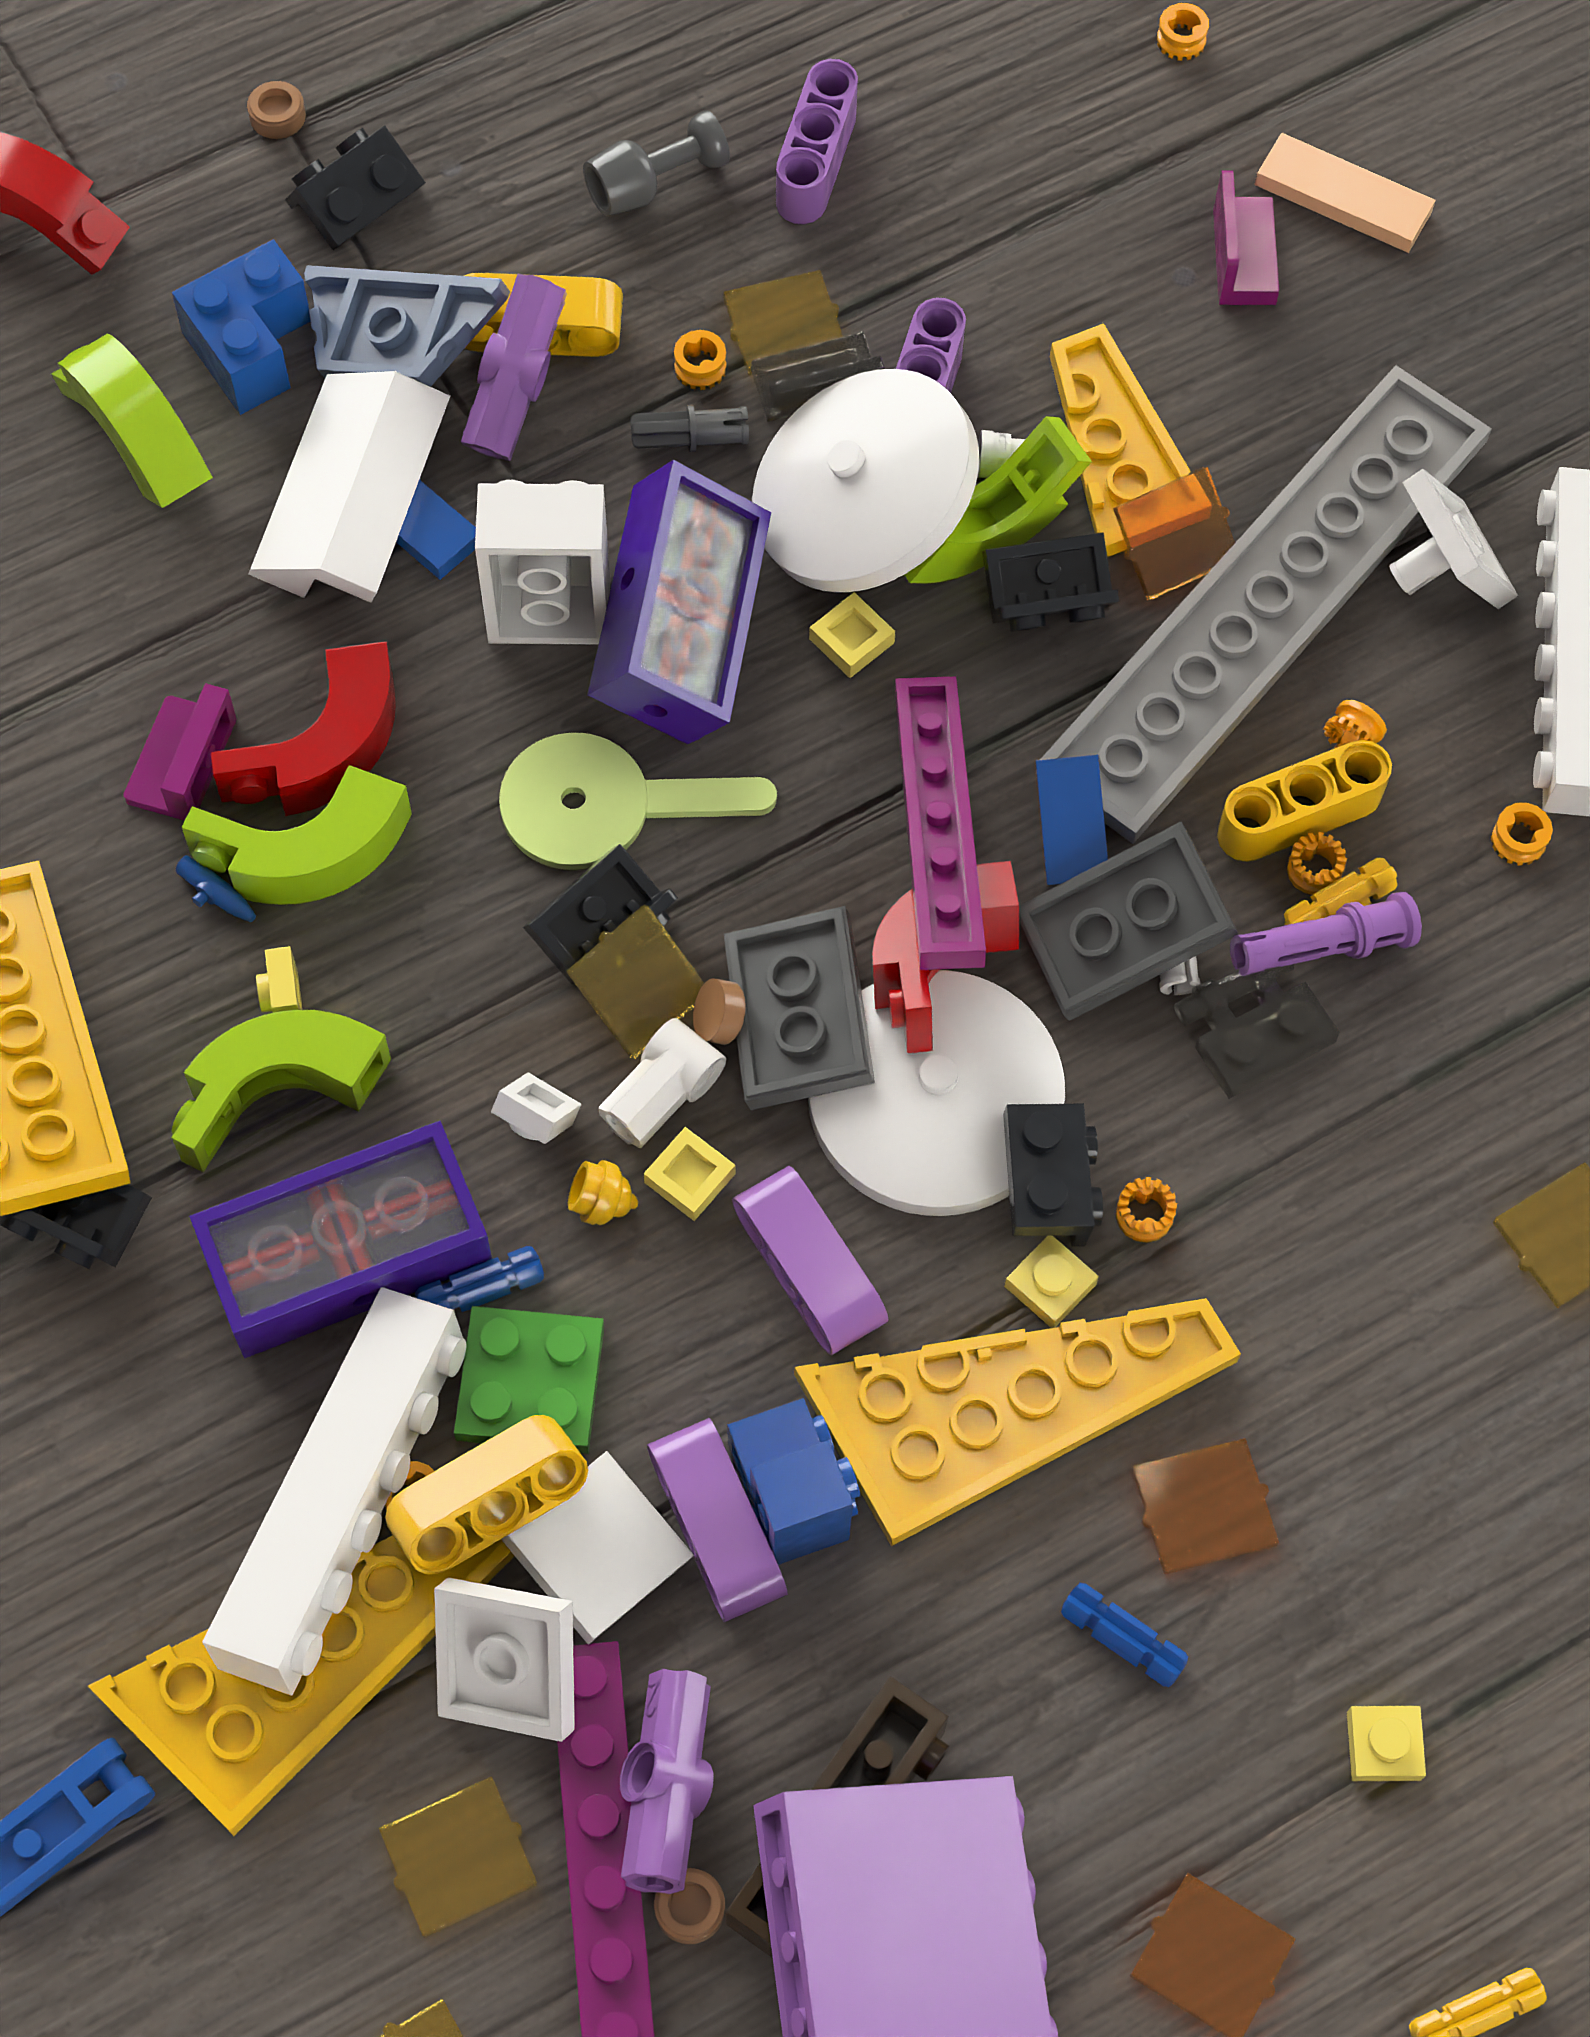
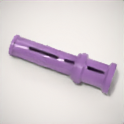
M1406 892L1392 893L1387 897L1386 901L1366 906L1359 902L1345 903L1336 911L1335 915L1325 918L1298 922L1256 933L1235 935L1230 942L1231 960L1234 968L1239 969V974L1246 976L1266 969L1288 966L1334 954L1344 953L1349 957L1359 959L1370 955L1375 948L1393 944L1400 948H1409L1415 946L1421 937V917L1417 904Z

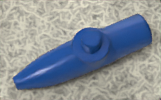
M189 855L184 856L178 862L176 873L195 887L197 894L192 900L198 907H202L207 902L211 905L215 904L227 913L249 922L256 918L255 913L243 896L215 872L201 866Z

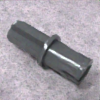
M687 405L686 411L637 413L631 417V440L633 446L637 449L688 446L689 452H695L698 445L748 444L749 424L746 425V420H748L747 407L694 410V405Z

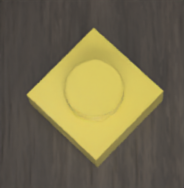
M853 592L810 626L809 639L851 678L894 644L895 630Z
M291 947L265 950L267 973L256 975L261 1011H272L275 1013L279 1011L302 1010L298 971Z
M684 1127L645 1171L644 1183L695 1221L734 1177L736 1169L734 1163L688 1128Z
M1047 1236L1006 1278L1004 1287L1049 1327L1055 1328L1097 1285L1099 1276L1054 1236Z
M1420 1706L1350 1707L1347 1711L1352 1781H1421L1426 1776Z

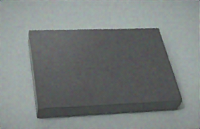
M1182 822L1163 830L1019 906V922L1059 1007L1068 1021L1238 935L1223 901Z
M846 906L724 934L729 980L741 987L746 1003L744 1022L737 1035L744 1098L750 1110L875 1083L852 924Z

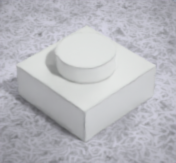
M526 1073L499 1091L491 1112L507 1121L511 1129L518 1135L530 1140H539L546 1144L573 1125L581 1103L532 1074Z

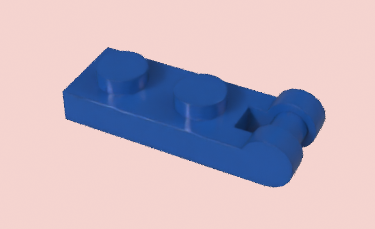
M115 1738L106 1739L96 1745L0 1820V1917L122 1820L138 1813L154 1798L155 1791L144 1776L135 1777L125 1765L124 1761L127 1754ZM101 1780L111 1795L96 1807H93L82 1791L94 1782Z

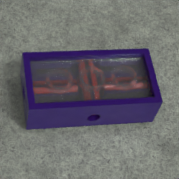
M672 460L633 485L588 696L686 744H690L730 723L772 512L675 460Z
M441 1121L434 1122L189 1216L232 1332L244 1359L370 1310L381 1287L409 1295L414 1293L420 1286L436 1280H440V1282L448 1280L449 1275L492 1259L487 1233Z

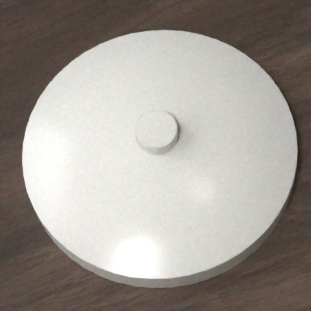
M882 369L863 372L834 383L810 398L793 413L777 432L762 458L754 483L752 502L772 512L765 550L789 576L806 586L822 591H861L897 579L931 556L945 542L963 517L970 503L978 476L979 447L977 436L968 415L951 393L940 383L920 373L899 369Z
M939 970L929 983L932 1005L933 1051L907 1053L904 1029L891 1028L889 1008L875 1009L874 984L863 989L861 992L875 1083L808 1098L809 1113L814 1133L830 1163L845 1180L864 1195L893 1209L926 1216L959 1215L991 1206L1008 1197L1009 1186L1003 1120L1006 1105L1064 1104L1065 1080L1062 1063L1053 1039L1043 1023L1020 999L995 983L963 972Z

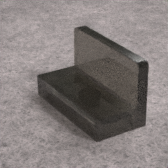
M864 332L752 360L751 372L767 422L792 416L810 398L838 381L863 372L885 369L881 356H871Z

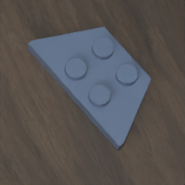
M307 265L304 275L305 281L312 289L314 308L309 309L311 328L317 335V341L314 346L317 370L324 378H326L327 374L396 371L431 387L506 302L510 291L500 278Z

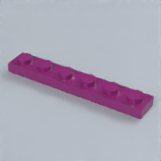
M956 676L895 679V702L920 970L985 968L986 946Z
M618 1641L589 1645H574V1731L562 1742L557 1741L581 2034L582 2037H655L642 1892L625 1886L626 1881L621 1878L631 1802L625 1800L620 1791V1774L629 1749Z

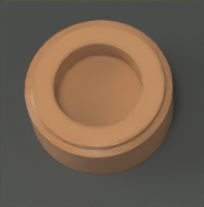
M282 81L267 82L255 88L248 98L247 109L250 123L258 134L266 138L282 139L292 136L302 128L305 122L306 112L302 94L292 84Z
M713 978L706 981L701 987L694 1005L693 1026L695 1033L706 1042L726 1045L732 1042L740 1032L744 1022L746 1003L744 993L737 983Z
M687 1868L684 1890L672 1894L656 1892L654 1910L657 1923L669 1938L682 1944H697L709 1939L720 1928L725 1915V1898L721 1886L707 1872L695 1868Z

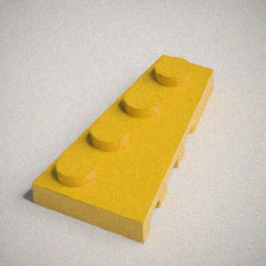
M1104 323L1053 342L1051 344L1050 360L1067 426L1092 461L1080 477L1095 534L1104 532L1107 557L1208 518L1210 504Z

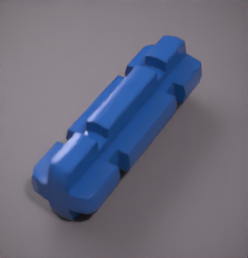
M525 1246L507 1253L509 1259L500 1262L499 1258L496 1257L449 1275L450 1282L441 1285L440 1280H436L420 1286L415 1291V1298L452 1310L459 1307L461 1312L471 1309L472 1306H480L511 1294L510 1287L518 1285L520 1290L540 1283L544 1279V1271L532 1246Z
M1079 1583L1075 1586L1063 1603L1061 1610L1063 1617L1080 1629L1087 1625L1093 1630L1091 1634L1093 1638L1135 1667L1139 1663L1146 1666L1147 1671L1145 1674L1162 1686L1170 1687L1177 1680L1188 1661L1186 1652L1168 1640L1164 1644L1156 1640L1157 1632L1112 1602L1110 1606L1102 1602L1104 1596L1086 1583Z

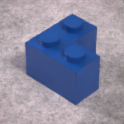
M274 239L172 292L182 334L240 415L291 388L283 350L277 339L311 322L304 281Z
M802 1398L727 1424L728 1446L746 1495L778 1565L849 1540L851 1518L858 1515L855 1498L860 1497V1490L848 1458L836 1460L832 1438L822 1415L811 1418L805 1399Z

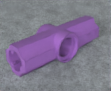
M517 274L498 333H492L481 359L477 378L480 387L474 404L471 407L466 428L463 431L461 443L464 446L496 459L511 461L530 402H536L547 375L551 352L548 349L554 331L557 328L559 316L565 305L566 289L534 275Z
M662 1669L649 1674L640 1742L635 1744L628 1753L620 1774L622 1797L631 1802L621 1878L626 1881L625 1886L645 1893L659 1892L672 1894L684 1890L693 1819L697 1818L705 1809L713 1788L712 1767L706 1760L701 1759L711 1687L706 1684L707 1677L692 1671Z

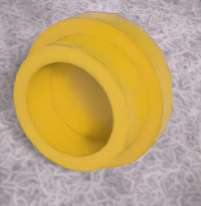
M601 1160L598 1164L584 1161L581 1164L570 1188L568 1209L579 1213L582 1222L591 1225H603L608 1223L613 1217H623L631 1209L638 1207V1199L632 1193L629 1181L622 1176L617 1165L605 1160Z

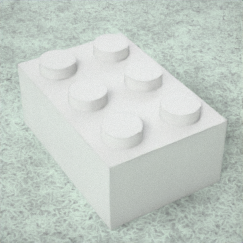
M504 480L497 484L478 483L475 553L488 643L599 644L611 583L604 485H591L574 480L565 481L560 484H525L517 480Z

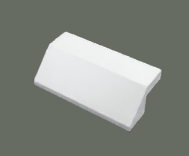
M396 371L327 374L248 574L305 598L314 579H317L371 603L377 594L450 395Z

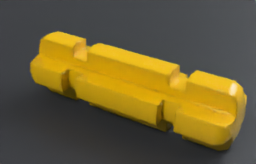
M1375 858L1358 868L1361 873L1357 876L1356 872H1351L1310 896L1313 901L1309 904L1308 900H1303L1287 909L1284 913L1285 925L1335 915L1336 911L1345 903L1359 902L1363 906L1371 904L1369 897L1373 896L1375 900H1378L1396 889L1398 886L1396 880L1397 873L1384 858Z
M1524 1968L1502 1979V1985L1493 1982L1442 2007V2013L1435 2009L1415 2018L1409 2024L1411 2037H1475L1514 2018V2012L1520 2016L1540 2007L1546 2002L1547 1995L1535 1971L1532 1968Z

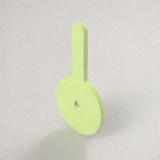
M563 733L544 738L532 744L514 759L503 778L499 803L505 830L513 843L524 854L546 866L565 870H579L590 868L611 848L618 844H621L626 850L639 835L646 818L765 815L771 812L776 805L777 790L770 780L762 777L645 780L638 764L619 745L593 734ZM569 793H579L586 799L585 803L576 809L567 808L563 805L562 800Z

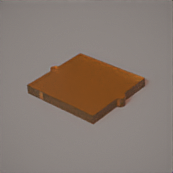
M1201 467L1113 508L1127 546L1124 557L1127 560H1132L1146 600H1153L1207 575L1235 544L1226 519L1229 517L1230 511L1227 507H1222L1208 467Z
M1246 1438L1133 1466V1474L1145 1509L1142 1525L1145 1528L1151 1529L1164 1575L1275 1547L1279 1544L1265 1500L1269 1493V1488L1266 1484H1260Z
M1187 1873L1163 1917L1156 1916L1152 1920L1151 1928L1154 1933L1130 1977L1226 2037H1243L1263 1999H1270L1274 1996L1275 1987L1272 1983L1296 1939Z

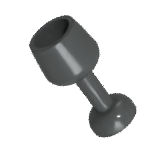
M708 110L696 114L689 122L687 129L688 137L647 154L634 141L620 140L586 161L583 165L585 183L599 211L605 216H611L649 205L657 193L656 176L696 158L701 164L709 168H719L728 164L730 160L729 145L716 117Z

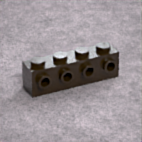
M890 1676L811 1790L911 1783L916 1775L927 1781L950 1747L940 1740L944 1735L948 1716ZM760 1862L727 1909L726 1925L773 1958Z

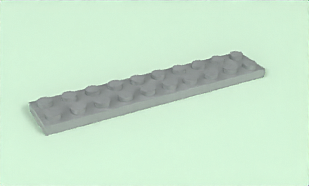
M1395 365L1040 760L1098 754L1104 823L1134 844L1420 519L1421 514L1402 482L1421 469H1424L1445 487H1448L1485 445L1492 428Z

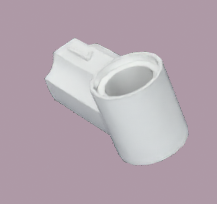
M673 1018L666 1022L650 1039L641 1055V1063L599 1106V1115L623 1141L641 1149L686 1100L694 1102L711 1088L722 1073L727 1059L678 1018Z

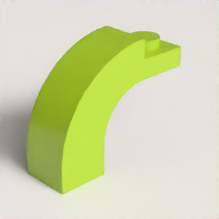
M106 334L89 345L74 350L58 362L60 369L51 374L61 393L81 404L100 424L125 462L143 497L164 508L213 478L193 440L161 390L136 358L116 338Z
M1046 416L998 470L975 485L970 503L953 532L931 556L904 574L909 583H937L970 574L984 567L982 554L984 550L1026 543L1067 507L1068 503L1062 495L1092 461L1060 417Z
M349 765L329 804L319 815L301 826L283 831L257 830L192 806L181 828L194 860L215 872H225L228 869L234 889L244 899L265 904L288 905L312 902L330 897L363 880L394 849L412 813L405 785Z
M288 1010L265 1014L247 1020L226 1031L207 1045L184 1072L192 1095L196 1100H188L181 1107L172 1126L173 1136L171 1138L181 1161L204 1173L237 1119L246 1108L259 1098L278 1090L303 1088L317 1091L359 1112L391 1061L385 1034L349 1017L318 1010Z

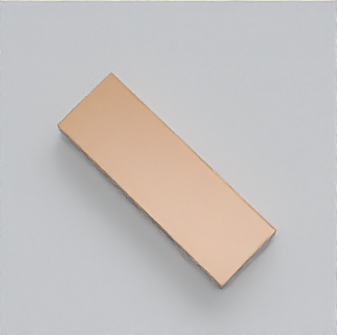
M1284 133L1280 134L1259 169L1255 181V186L1407 253L1410 252L1430 217L1436 201Z

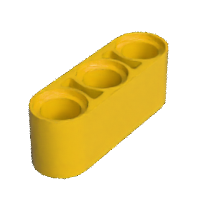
M470 273L464 275L500 278L510 291L506 302L464 349L484 352L492 333H498L517 274ZM534 275L551 281L553 284L566 289L567 292L565 305L559 316L557 328L554 331L548 349L551 355L597 357L606 356L618 349L623 293L617 284L607 279L594 277Z
M1365 740L1354 741L1240 785L1231 791L1225 802L1217 833L1220 847L1228 856L1235 860L1246 862L1257 860L1294 845L1300 837H1306L1308 833L1313 832L1314 835H1317L1318 832L1325 833L1371 814L1380 804L1391 775L1392 762L1389 754L1383 747L1374 742ZM1348 775H1361L1370 783H1357L1351 780ZM1293 797H1307L1316 805H1301ZM1243 817L1251 818L1257 821L1261 827H1246L1240 824L1237 819Z
M534 1415L518 1422L399 1492L387 1507L385 1515L387 1527L417 1571L425 1574H439L455 1567L574 1496L586 1482L588 1475L587 1461L554 1418L546 1415Z

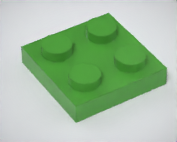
M472 1306L454 1428L456 1441L484 1443L526 1418L534 1415H546L556 1420L580 1453L589 1454L604 1334L603 1318Z

